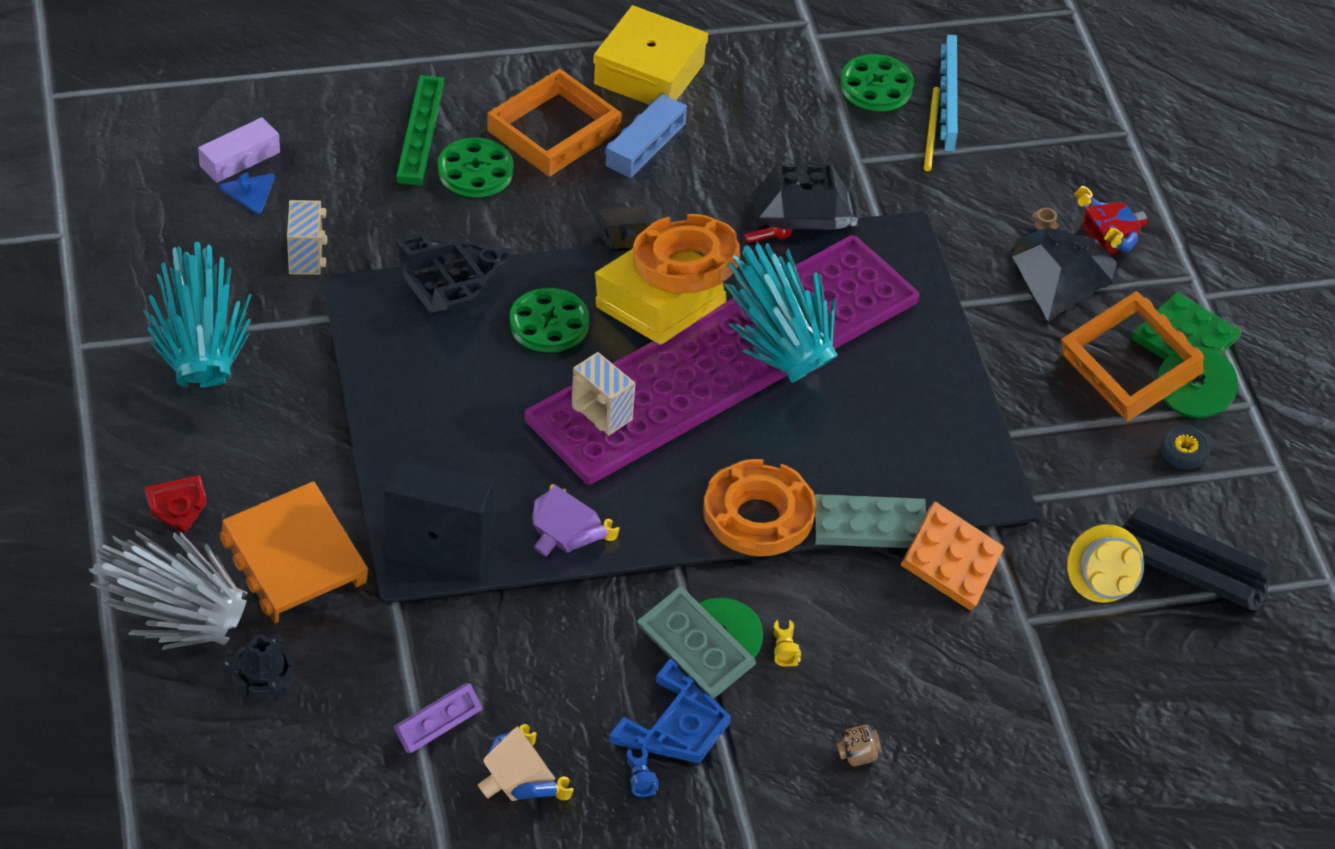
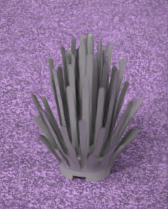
M136 531V536L144 540L145 545L149 549L171 562V564L131 540L124 542L113 536V540L122 545L121 548L124 552L104 544L102 548L97 549V553L101 554L100 559L105 563L102 565L94 564L93 568L89 569V571L104 578L110 584L106 586L93 582L90 585L125 597L123 599L125 602L108 597L101 598L104 605L168 621L149 620L145 623L147 626L178 629L132 630L129 635L161 638L159 642L180 641L164 645L162 650L214 641L221 645H225L228 642L229 637H226L225 634L228 629L236 628L246 605V600L242 598L248 592L236 587L218 556L214 555L207 543H205L204 549L213 565L205 559L181 532L180 537L173 533V538L187 552V558L193 564L179 553L175 557L138 531Z

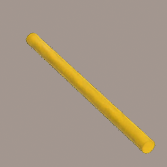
M939 87L933 88L924 162L925 171H930L932 167L940 97Z

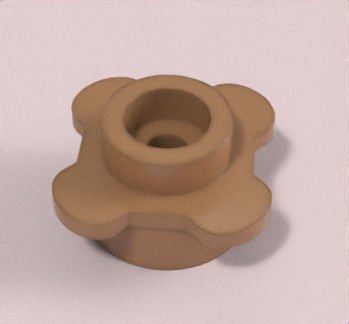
M1041 208L1038 212L1033 213L1032 218L1036 222L1034 225L1036 230L1043 228L1059 229V224L1056 222L1057 213L1053 209Z

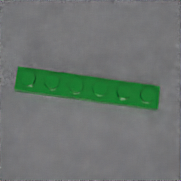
M419 76L397 172V183L422 186L444 88L443 77Z

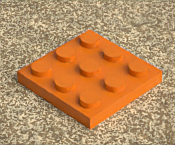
M934 502L929 507L901 566L972 611L987 585L1004 546L937 502Z

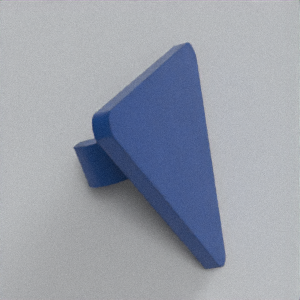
M246 172L237 181L222 183L220 190L254 213L261 214L275 180V175L266 174L249 178V174Z

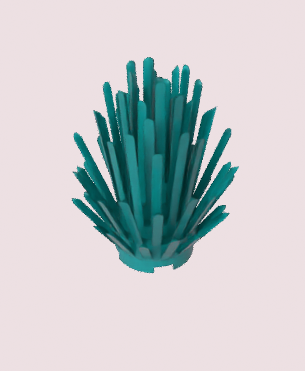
M757 241L755 249L761 264H759L749 246H745L742 252L749 266L739 260L737 256L732 255L751 289L732 263H728V266L743 289H740L739 293L733 285L725 284V287L733 295L734 300L757 327L745 326L747 329L745 330L739 324L729 323L728 325L737 331L738 335L755 346L753 349L758 353L756 354L747 349L742 352L785 372L791 382H795L838 356L833 347L836 298L832 300L831 312L828 316L821 274L817 275V272L814 273L815 292L810 296V292L803 289L789 248L786 252L789 260L786 267L781 256L777 258L768 243L765 246L778 273L777 275Z
M195 242V256L190 255L188 252L183 254L186 285L182 249L178 246L172 250L174 269L170 267L177 309L167 267L162 262L161 268L166 289L161 275L157 274L169 319L164 320L154 297L149 295V300L162 327L159 326L154 316L149 314L147 310H143L153 326V328L147 327V330L154 338V340L149 342L176 372L177 384L188 387V382L200 383V388H206L226 383L225 377L231 378L230 367L251 333H245L251 319L246 320L243 324L251 294L246 296L242 309H239L240 301L235 303L228 327L226 321L231 267L227 269L225 285H223L224 258H220L217 299V263L213 266L212 270V247L210 245L207 246V249L205 247L202 250L201 257L200 243ZM203 268H204V278H205V289H204V279H203Z

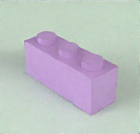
M261 117L198 147L200 167L216 183L280 153L279 133Z

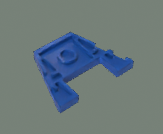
M670 658L657 674L656 683L678 694L676 699L651 730H647L623 717L610 733L609 742L642 750L643 747L647 752L700 763L730 724L731 716L707 692L703 693L694 684V679L691 676L687 677L678 668V663Z

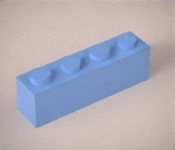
M661 94L655 101L649 104L642 114H638L634 122L629 127H625L614 141L608 143L605 149L606 166L628 178L634 176L686 124L687 105Z

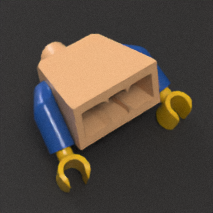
M522 724L520 728L517 726L511 732L495 737L483 761L492 774L478 784L487 799L503 789L511 801L556 796L559 800H568L571 798L574 789H565L568 787L570 780L564 776L559 778L557 784H555L553 781L555 777L533 747L537 733L529 734L530 727L527 724Z

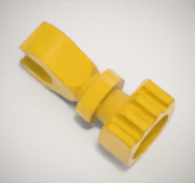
M777 620L774 623L773 631L774 637L777 639L774 649L775 662L783 667L798 666L801 651L799 645L793 643L794 624L789 620L788 629L783 630L779 628Z

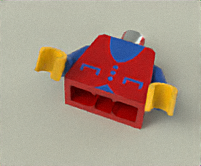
M1081 186L1074 196L1078 198V204L1085 207L1082 227L1090 238L1096 239L1109 255L1119 251L1124 253L1130 252L1138 242L1141 227L1147 225L1146 214L1143 211L1133 214L1123 202L1111 204L1098 202L1092 197L1093 194L1087 187Z

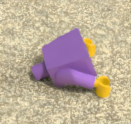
M552 484L548 492L534 501L533 525L541 537L533 547L545 557H547L555 545L569 553L573 549L601 539L613 541L618 536L620 528H611L613 523L611 519H606L604 524L600 525L601 521L594 510L568 494L566 489L562 490L555 484Z

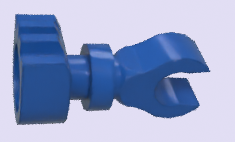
M643 747L641 758H634L631 749L627 751V764L632 769L630 784L632 793L637 797L656 795V791L659 789L655 773L649 772L646 766L648 752Z

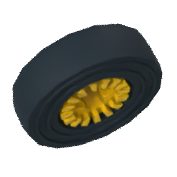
M1177 426L1170 429L1164 435L1161 452L1164 459L1172 466L1184 470H1193L1203 466L1208 460L1211 446L1206 435L1198 429L1189 426Z

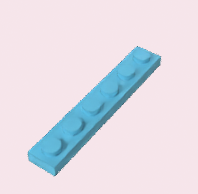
M947 35L946 44H941L940 58L944 59L941 60L940 74L944 75L941 77L940 91H944L941 93L940 107H944V109H941L940 123L945 124L941 126L940 140H945V151H955L958 133L957 35Z

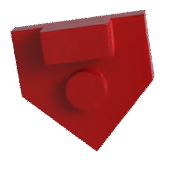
M200 475L145 487L151 516L184 534L188 532L207 504Z

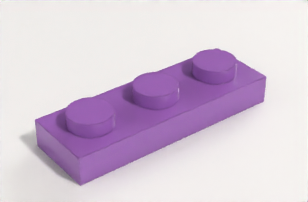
M465 683L393 727L405 751L412 753L481 711L482 706L471 684Z

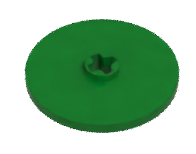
M1193 346L1197 347L1204 356L1203 373L1194 378L1197 381L1202 380V385L1200 386L1198 383L1193 384V380L1165 397L1163 401L1172 410L1183 416L1208 418L1223 412L1231 405L1237 393L1238 377L1234 366L1224 355L1210 348ZM1176 352L1169 355L1159 369L1158 378L1183 363L1184 360Z
M714 598L699 603L754 658L757 656L763 642V629L758 616L751 608L739 601L727 598Z

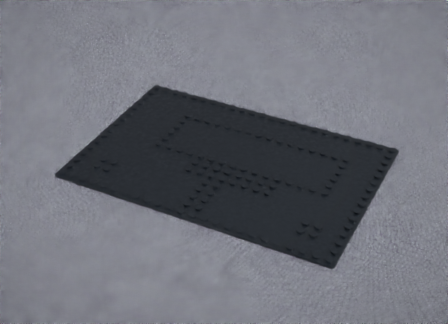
M920 211L858 218L857 226H846L840 229H792V234L787 239L780 240L772 237L758 241L778 275L765 248L767 243L777 258L779 256L783 258L787 267L789 260L786 252L788 248L794 264L797 265L839 241L854 235L919 292L918 303L835 349L838 355L835 359L813 370L803 378L791 382L788 376H785L593 484H586L525 422V410L573 384V368L595 353L599 352L609 362L614 363L653 342V340L596 307L595 297L597 296L595 272L631 249H612L608 245L509 255L470 304L431 313L404 279L402 267L324 275L322 281L380 601L382 603H392L757 557L739 553L722 544L706 524L703 515L704 496L711 478L718 471L750 459H762L763 465L780 468L781 464L792 468L808 484L814 496L815 494L925 499L926 513L929 507L934 502H937L977 529L1037 521L1039 518L1038 509L928 213ZM766 228L735 231L737 241L740 244V260L748 266L749 264L742 254L745 246L751 248L759 264L761 263L755 249L757 242L746 244L744 234ZM738 266L736 269L751 289L750 285L748 284L747 280L745 279L743 273L741 272ZM734 273L723 282L724 291H726V302L733 299V295L725 287V284L733 285L739 293L740 289H743L736 280ZM541 288H557L571 292L579 297L587 306L589 312L587 335L578 345L562 352L544 353L531 350L520 344L510 330V310L515 301L527 292ZM541 299L537 302L540 304H549L551 301L547 299ZM566 305L563 307V309L571 311L574 310L575 307L572 305ZM521 311L518 313V315L526 317L531 315V313L527 311ZM579 324L568 325L571 329L581 328ZM525 330L523 332L525 335H534L536 333L533 330ZM551 336L548 338V340L552 342L560 341L561 338L558 336ZM399 459L494 480L492 546L484 563V571L480 580L384 558V489L387 482L391 480ZM552 484H555L562 490L566 489L568 494L594 510L601 521L600 525H603L606 519H611L613 521L611 528H620L618 536L613 541L601 539L573 549L569 553L555 545L547 557H545L533 547L541 537L533 525L534 501L548 492ZM764 500L747 501L738 509L740 516L752 522L767 523L779 518L777 508ZM813 522L808 536L800 544L783 553L844 545L815 544V523Z

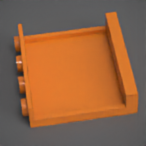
M314 481L222 520V532L219 533L221 542L226 549L230 548L232 551L235 566L239 571H244L250 591L257 593L263 613L266 616L270 615L274 624L279 622V613L351 581L356 587L365 584L367 581V566Z

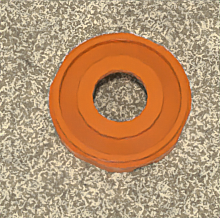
M687 214V220L670 222V217L655 221L636 237L633 245L634 264L639 275L650 285L674 293H694L714 288L733 274L728 263H732L736 268L738 267L732 255L737 256L740 260V244L737 241L735 230L727 223L699 214ZM692 250L705 255L703 258L691 262H679L669 259L672 255L681 251Z
M750 459L718 471L711 478L704 496L703 515L706 524L714 536L728 548L751 556H772L792 549L808 536L814 522L816 501L811 488L800 474L792 468L781 464L780 468L763 465L762 459ZM764 500L777 508L779 518L767 523L752 522L740 516L738 509L747 501Z

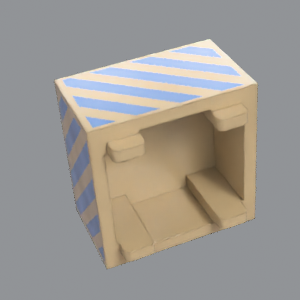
M289 200L287 231L289 274L321 275V267H326V258H321L322 245L327 244V235H325V231H322V218L326 217V209L321 208V201Z
M599 352L573 368L572 407L577 412L585 415L595 424L597 429L604 431L608 436L633 420L635 382Z

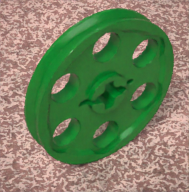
M880 54L862 55L850 60L842 70L840 81L841 90L851 103L860 108L878 112L891 111L906 104L911 98L914 85L913 75L907 66L897 59ZM879 66H887L890 69L883 70L879 68ZM863 67L866 71H858L855 68ZM902 79L905 80L906 83H898L895 80ZM849 82H856V83H858L859 85H858V86H850L848 83H849ZM895 94L899 98H890L887 95ZM864 96H873L875 99L867 100Z
M465 138L449 144L441 152L438 158V176L447 189L458 195L472 198L487 197L499 193L509 185L513 177V158L504 146L493 140ZM477 148L480 151L474 153L469 152L468 149ZM498 155L501 156L502 159L493 160L490 157ZM455 157L459 160L456 162H449L447 159ZM502 173L505 176L498 178L494 177L493 174ZM459 175L461 178L450 179L449 176ZM479 182L484 184V186L474 187L472 184Z
M541 288L527 292L515 301L510 310V330L512 335L523 346L538 352L556 353L571 349L585 338L589 329V312L585 303L573 293L562 289ZM547 299L551 302L549 304H540L537 301ZM566 305H572L575 307V309L568 311L563 309V307ZM521 311L530 312L531 315L522 317L519 316L518 313ZM579 324L581 328L571 329L568 325ZM525 330H533L536 332L534 335L523 334ZM551 336H558L561 338V340L557 342H552L548 340V338Z

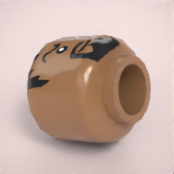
M868 725L844 730L841 735L842 741L837 742L841 760L847 758L848 763L853 767L876 761L878 753L882 752L877 730H872Z

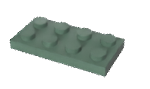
M815 494V544L909 548L926 515L925 499Z
M682 586L678 587L637 621L638 626L668 657L678 663V667L688 677L691 676L694 679V683L713 699L756 664L755 658Z

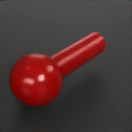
M770 227L744 234L746 244L772 237L784 240L790 237L792 229Z

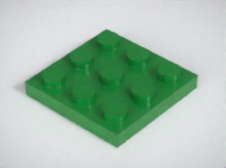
M1179 292L1174 294L1157 310L1159 314H1164L1169 319L1170 324L1177 331L1180 330L1185 335L1187 341L1192 346L1210 348L1223 354L1241 335L1240 329ZM1146 321L1133 332L1132 340L1164 360L1175 352Z

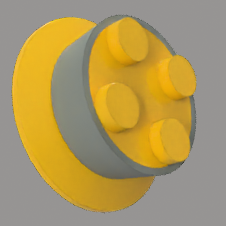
M1106 524L1092 527L1082 533L1070 549L1067 560L1069 579L1076 591L1089 600L1101 603L1119 600L1133 592L1142 579L1144 572L1142 549L1136 538L1119 526Z

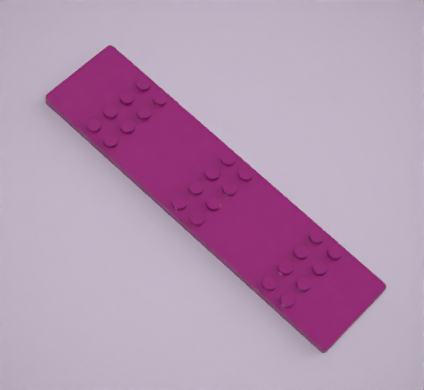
M854 235L795 265L804 291L808 290L810 296L815 292L813 275L815 272H817V275L821 274L828 316L831 312L832 300L836 298L833 336L834 349L918 303L919 292ZM733 298L662 345L653 341L612 363L635 382L633 420L609 436L604 431L597 429L591 420L572 407L573 384L526 409L524 420L586 484H593L784 378L787 374L742 352L747 349L756 354L758 353L753 349L755 347L753 344L738 335L739 333L728 324H739L745 330H747L745 326H751L752 328L757 326Z

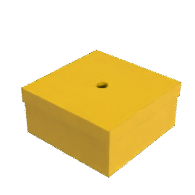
M632 5L594 53V84L648 105L661 94L677 100L704 64L708 33Z
M633 249L595 272L597 296L595 297L596 307L660 345L726 302V291H724L723 283L714 288L694 293L668 292L650 285L639 275L635 268ZM691 250L677 252L669 259L679 262H691L701 259L703 256Z

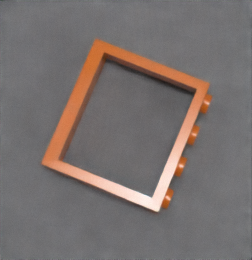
M559 68L488 112L487 131L550 177L621 131L622 113ZM560 94L595 121L548 151L510 125L552 97Z
M1137 291L1061 339L1062 355L1127 422L1203 373L1204 356L1197 347H1193L1187 341L1185 335L1180 330L1177 331L1170 324L1169 319L1164 314H1159L1154 309L1152 302L1146 297L1143 298ZM1137 312L1184 362L1132 396H1129L1083 346Z

